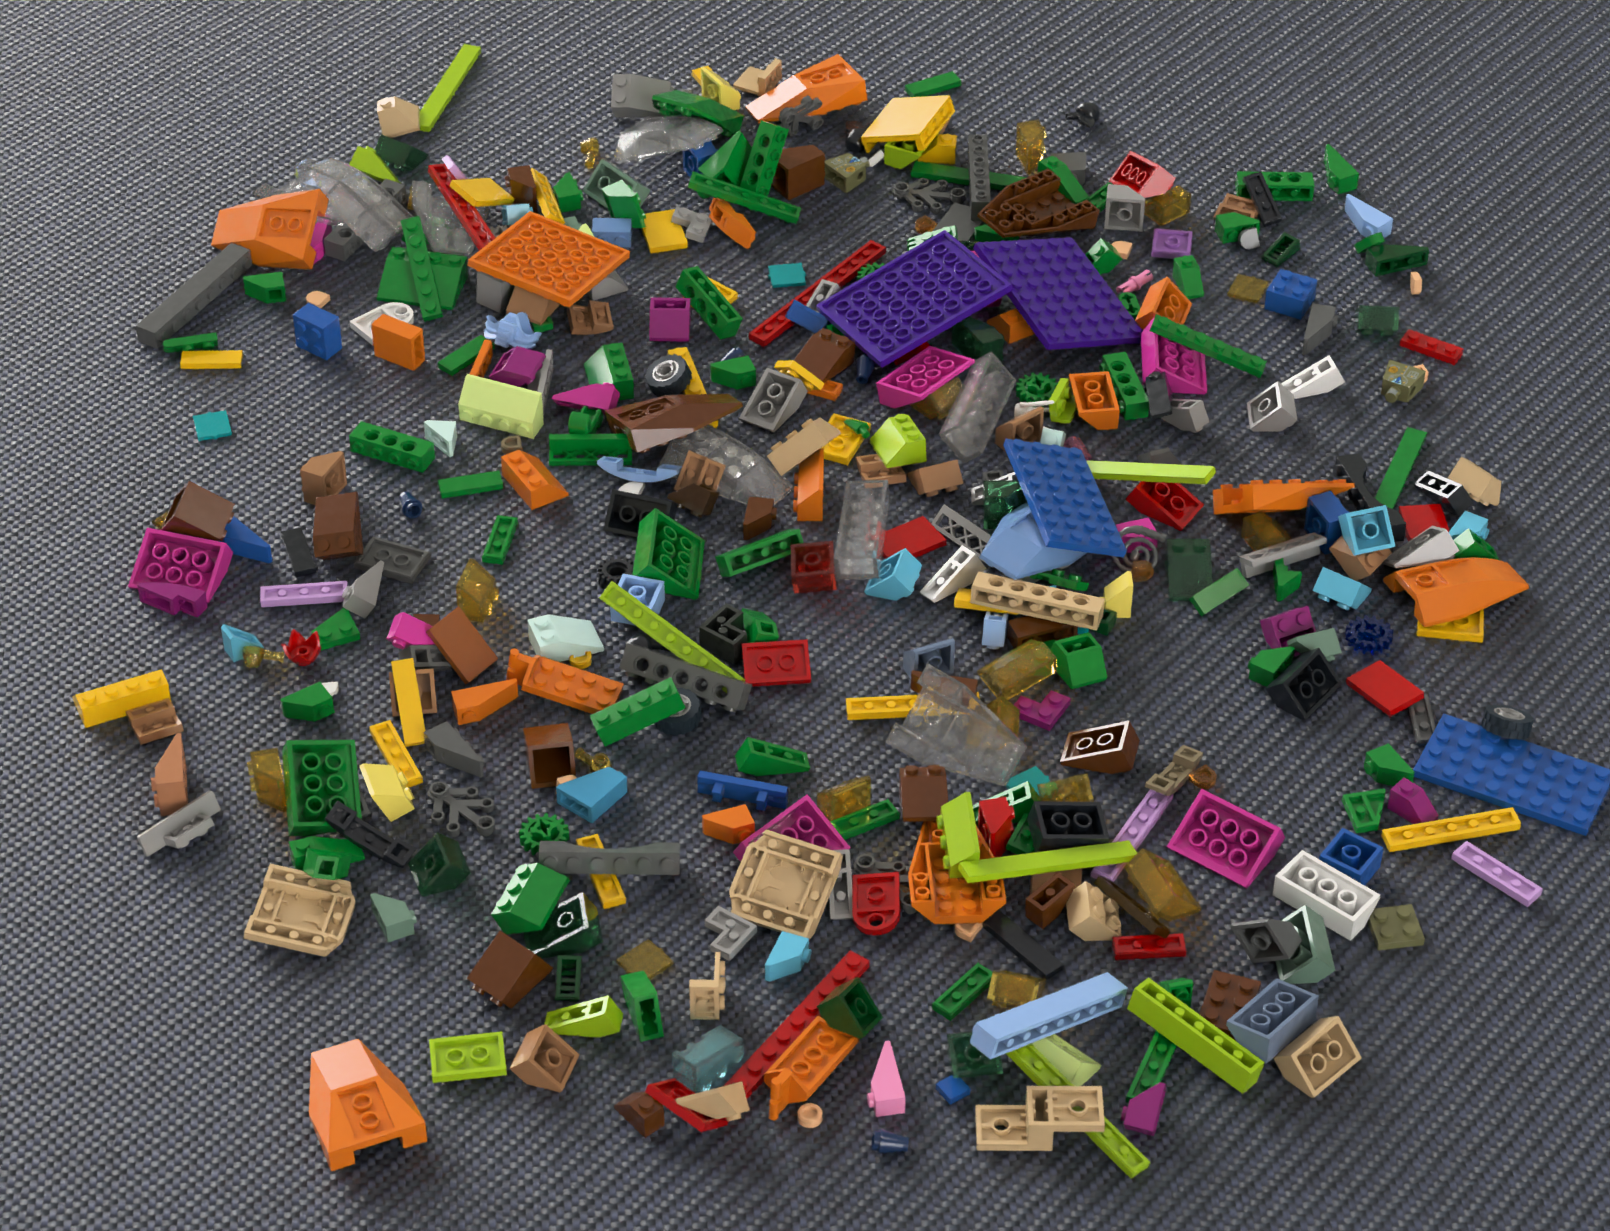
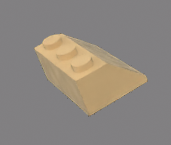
M820 417L814 421L810 418L801 425L803 428L801 431L797 432V430H794L787 435L786 438L788 440L782 444L780 441L771 447L773 452L767 455V457L782 476L840 435V430Z
M1339 1016L1320 1018L1281 1050L1273 1059L1287 1081L1309 1097L1314 1098L1362 1057Z

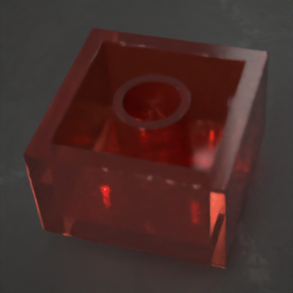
M833 541L791 544V578L794 594L837 590L836 555Z

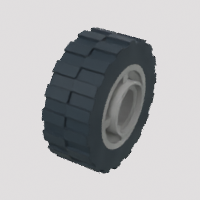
M669 354L655 360L648 367L645 379L652 393L657 395V397L680 394L690 384L692 372L682 356Z
M677 688L686 709L654 723V726L660 732L677 736L691 732L698 726L702 716L700 700L689 689Z
M1491 704L1485 707L1481 726L1486 731L1500 737L1524 740L1530 736L1534 718L1517 708Z

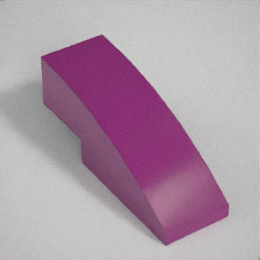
M160 582L139 583L137 585L141 602L174 616L179 611L198 618L208 608L206 592L193 587Z

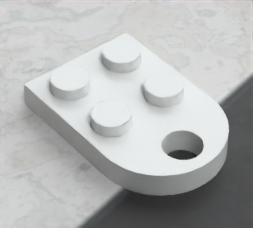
M387 303L351 320L350 327L373 345L371 324L382 314L412 325L414 322L413 310L403 303Z

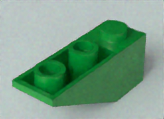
M742 608L747 643L778 640L777 626L772 619L763 612Z

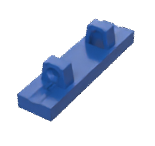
M701 770L697 776L698 793L712 795V801L721 803L723 797L756 803V810L765 811L767 806L786 809L788 804L787 786Z

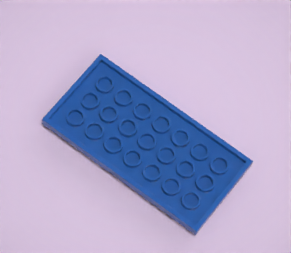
M1005 439L1003 446L1046 547L1117 557L1125 556L1127 552L1126 547L1082 450L1075 447H1060L1055 444L1047 445L1039 442H1026L1020 439Z
M1444 713L1413 769L1415 772L1414 777L1503 808L1513 807L1517 813L1587 836L1610 788V769L1524 740L1500 737L1486 731L1480 725Z

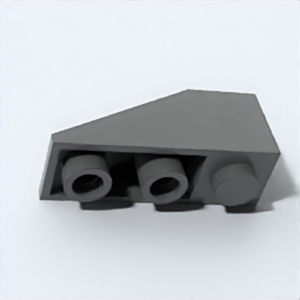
M447 721L424 732L425 748L436 761L478 777L484 776V760L482 756L476 754L470 743L464 741L459 731L453 728Z

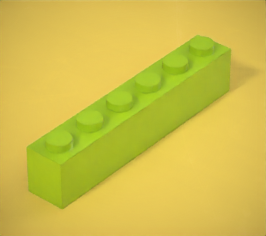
M1149 977L1134 988L1127 1007L1128 1010L1242 1094L1257 1083L1265 1063Z

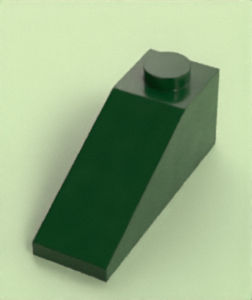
M1382 244L1367 248L1365 265L1375 277L1427 265L1430 249L1422 246Z

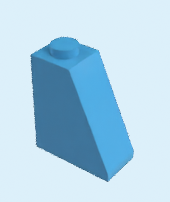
M606 767L562 783L556 787L557 803L588 822L593 823L627 793V776L611 767Z

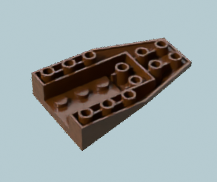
M1048 168L1007 185L978 213L977 217L1002 238L1092 229L1096 226L1100 210L1088 200L1078 204L1072 203L1058 191L1061 178Z
M729 394L665 395L605 410L611 434H627L630 448L636 452L644 453L656 445L664 446L670 440L686 438L689 433L695 432L728 414L736 412L739 408L743 407V404Z

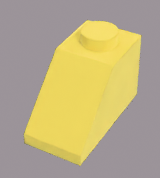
M1131 571L1125 572L1104 587L1103 597H1100L1105 598L1104 609L1116 611L1117 618H1131L1133 595Z

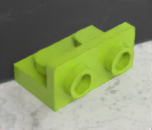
M1061 378L1049 399L1054 401V404L1049 405L1051 422L1071 423L1077 407L1072 395V388L1069 386V379Z

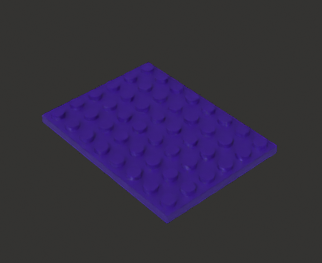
M943 230L816 305V308L832 325L883 368L1011 292L1012 285L946 230Z
M1072 237L975 243L973 249L980 259L1012 285V291L1006 295L1046 350L1141 343L1142 329Z

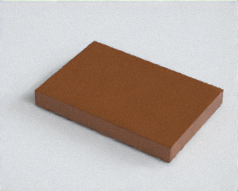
M459 606L426 631L465 685L498 660V657Z

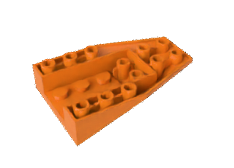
M837 54L793 75L745 107L750 115L760 123L761 120L765 122L779 121V114L782 109L786 107L794 108L800 105L801 100L805 96H810L812 100L818 97L822 102V106L819 109L806 114L810 116L825 115L832 110H842L849 105H859L868 99L865 80Z
M320 189L274 195L219 210L211 246L222 251L230 243H234L250 249L252 264L259 267L312 269L316 256V251L310 246L317 216L325 217L329 199Z
M1301 479L1288 480V483L1282 484V480H1269V483H1263V480H1252L1250 484H1239V488H1233V484L1220 485L1221 489L1213 490L1214 515L1300 510L1307 507L1308 497L1327 491L1337 495L1355 486L1354 483H1346V479L1333 481L1315 480L1301 483Z
M359 1039L311 1053L309 1117L331 1172L354 1165V1151L399 1137L403 1149L427 1142L425 1120L404 1083Z

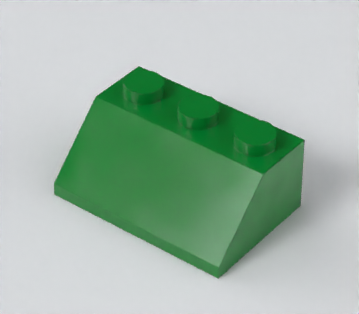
M623 343L602 345L584 363L589 385L595 383L603 385L604 382L611 383L620 392L618 401L634 399V382Z
M539 863L522 864L516 869L514 876L506 886L491 915L506 935L542 930L570 880L568 877Z

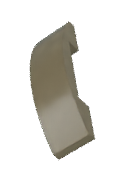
M1182 745L1174 753L1172 762L1160 775L1155 773L1145 783V787L1166 796L1174 794L1192 775L1203 756V752Z

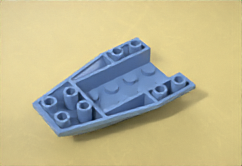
M1026 503L1001 519L979 558L984 560L987 565L1003 572L1006 577L1017 580L1070 565L1087 554V552L1046 547L1030 507Z

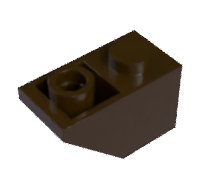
M693 483L668 494L667 498L678 503L677 507L682 509L686 507L691 510V514L702 517V515H711L720 492L703 484Z

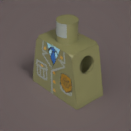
M850 153L826 160L825 179L843 192L848 193L865 181L866 168L870 165L869 160L866 157L858 159Z
M1389 360L1382 381L1381 394L1390 403H1394L1396 400L1409 402L1423 388L1426 371Z

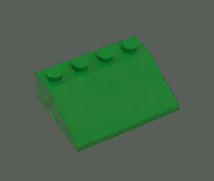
M401 247L391 248L386 258L377 294L378 301L420 306L407 249ZM428 252L441 309L453 310L468 277L467 257Z
M655 508L639 523L633 575L664 581L666 594L696 600L699 597L705 540Z
M287 740L282 749L289 836H314L337 832L325 821L326 816L337 801L357 812V817L362 820L355 740Z

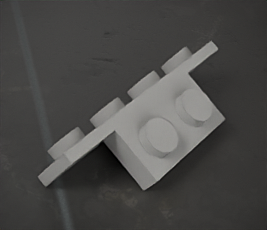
M207 791L138 835L137 839L145 856H150L165 845L177 849L183 848L193 838L206 834L208 832L207 829L214 826L211 816L221 810L214 792Z

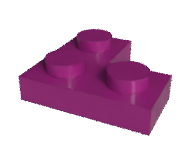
M1052 690L1041 703L1020 696L1011 707L1010 715L1050 731L1069 707L1071 698Z

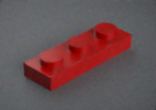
M1410 329L1400 340L1401 347L1455 365L1463 355L1464 348Z

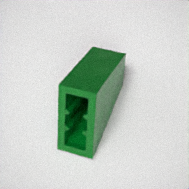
M644 970L621 975L624 1000L640 1042L664 1037L658 994Z

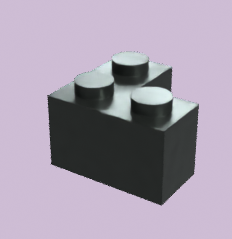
M726 603L699 626V645L733 664L742 657V643H747V633L744 632L743 612Z

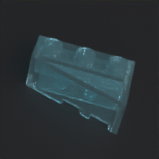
M721 1025L702 1035V1041L696 1044L693 1042L687 1044L686 1048L688 1049L683 1052L677 1050L672 1053L673 1079H677L695 1093L709 1090L712 1084L718 1078H722L727 1070L734 1063H738L744 1055L743 1039Z

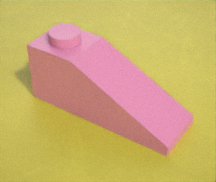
M885 1041L871 1081V1093H867L868 1106L874 1109L876 1117L905 1113V1094L890 1041Z

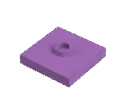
M1155 228L1151 257L1174 259L1190 256L1193 232Z

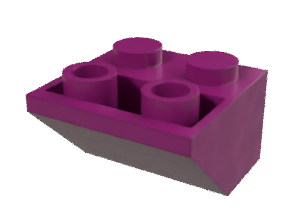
M651 298L649 341H689L691 321L690 298Z
M516 346L502 355L489 378L517 387H521L525 383L528 385L535 380L536 372L543 367L542 363L546 355Z
M1308 606L1295 608L1260 620L1265 640L1272 649L1290 647L1287 644L1288 640L1316 632ZM1296 650L1294 651V657L1301 654Z

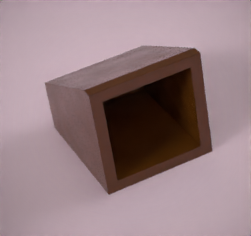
M814 145L784 148L782 150L771 184L773 189L787 200H791L825 185V153Z
M188 481L176 494L161 530L222 542L227 533L225 526L231 522L234 516L232 510L235 504Z
M568 723L523 728L532 789L556 786L557 778L566 775L576 776L573 740Z
M499 931L467 979L474 983L471 988L483 996L487 992L491 995L489 1000L501 1008L505 1004L511 1009L552 971L553 967Z

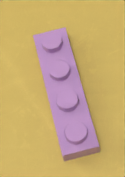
M347 581L262 586L260 590L261 607L344 602L342 594L348 584Z
M1468 841L1464 842L1452 853L1451 859L1526 907L1531 905L1542 894L1543 888Z

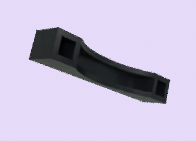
M1360 453L1336 456L1333 474L1338 480L1346 479V483H1354L1355 487L1347 490L1346 493L1356 506V510L1383 506L1384 504L1376 500L1364 485L1367 464ZM1387 507L1394 541H1404L1406 522L1398 511Z

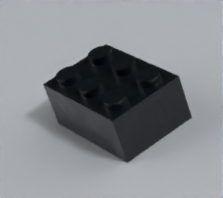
M1034 801L1027 817L1035 852L1105 844L1110 839L1100 802Z

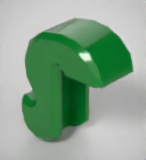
M583 406L580 412L572 411L568 422L569 434H595L603 421L602 410L589 409L587 406Z

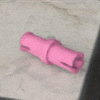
M1146 269L1139 275L1130 277L1127 282L1116 287L1117 294L1140 290L1141 286L1153 280L1152 273L1147 276L1150 271Z

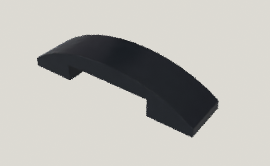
M337 801L325 818V821L347 840L389 864L404 868L416 851V848L396 837L394 840L357 817V812Z

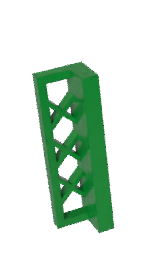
M549 434V466H598L597 460L600 459L596 457L598 455L618 458V455H628V458H623V465H632V448H630L627 434ZM554 455H563L565 457L554 458ZM577 455L585 456L584 458H576Z

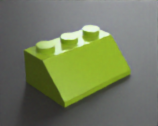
M915 141L887 142L884 147V164L902 169L919 159L925 150L918 151Z
M897 414L895 417H889L870 438L871 446L886 468L927 462L926 439L909 415Z
M965 792L941 806V813L937 816L938 830L942 829L943 834L940 836L941 850L945 849L946 856H943L944 870H948L949 878L963 877L958 869L960 862L979 860L980 858L970 792Z

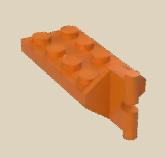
M515 648L510 650L506 680L516 678L517 684L522 686V691L591 714L617 703L623 691L624 683L539 655L530 657L519 653V650Z
M817 1016L764 1074V1082L771 1089L769 1119L777 1120L779 1114L788 1104L807 1101L858 1044L859 1038L830 1028L822 1017Z

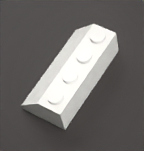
M1303 850L1275 876L1273 896L1297 910L1304 905L1308 906L1323 917L1326 927L1350 941L1365 927L1380 899V894Z

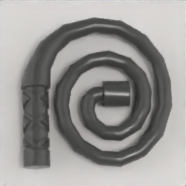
M1139 525L1125 527L1119 531L1121 538L1129 533L1141 534L1163 543L1167 538L1166 534ZM1143 537L1131 538L1124 545L1126 550L1134 542H1144L1149 545L1154 555L1153 562L1149 567L1143 570H1133L1122 565L1117 556H1112L1118 568L1125 572L1131 571L1132 574L1150 572L1157 565L1159 558L1155 545ZM1137 546L1134 551L1132 550L1130 559L1135 561L1139 558L1140 550L1145 553V560L1140 563L1131 562L1126 554L1122 558L1130 567H1144L1150 560L1149 550L1144 546Z

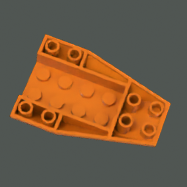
M1489 558L1444 560L1395 571L1383 578V582L1393 593L1406 590L1415 600L1414 616L1424 627L1462 619L1529 589V584L1509 563Z
M923 821L908 872L911 906L934 924L984 922L1006 904L1004 880L997 879L967 883L964 877L949 878L948 870H944L943 856H946L945 849L941 850L940 836L943 835L942 829L938 830L937 821ZM976 825L980 848L979 860L995 858Z

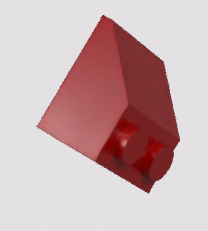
M1006 797L979 801L978 829L995 858L1001 857L1006 851V845L1014 832L1011 821L1015 819V812L1013 806H1009Z

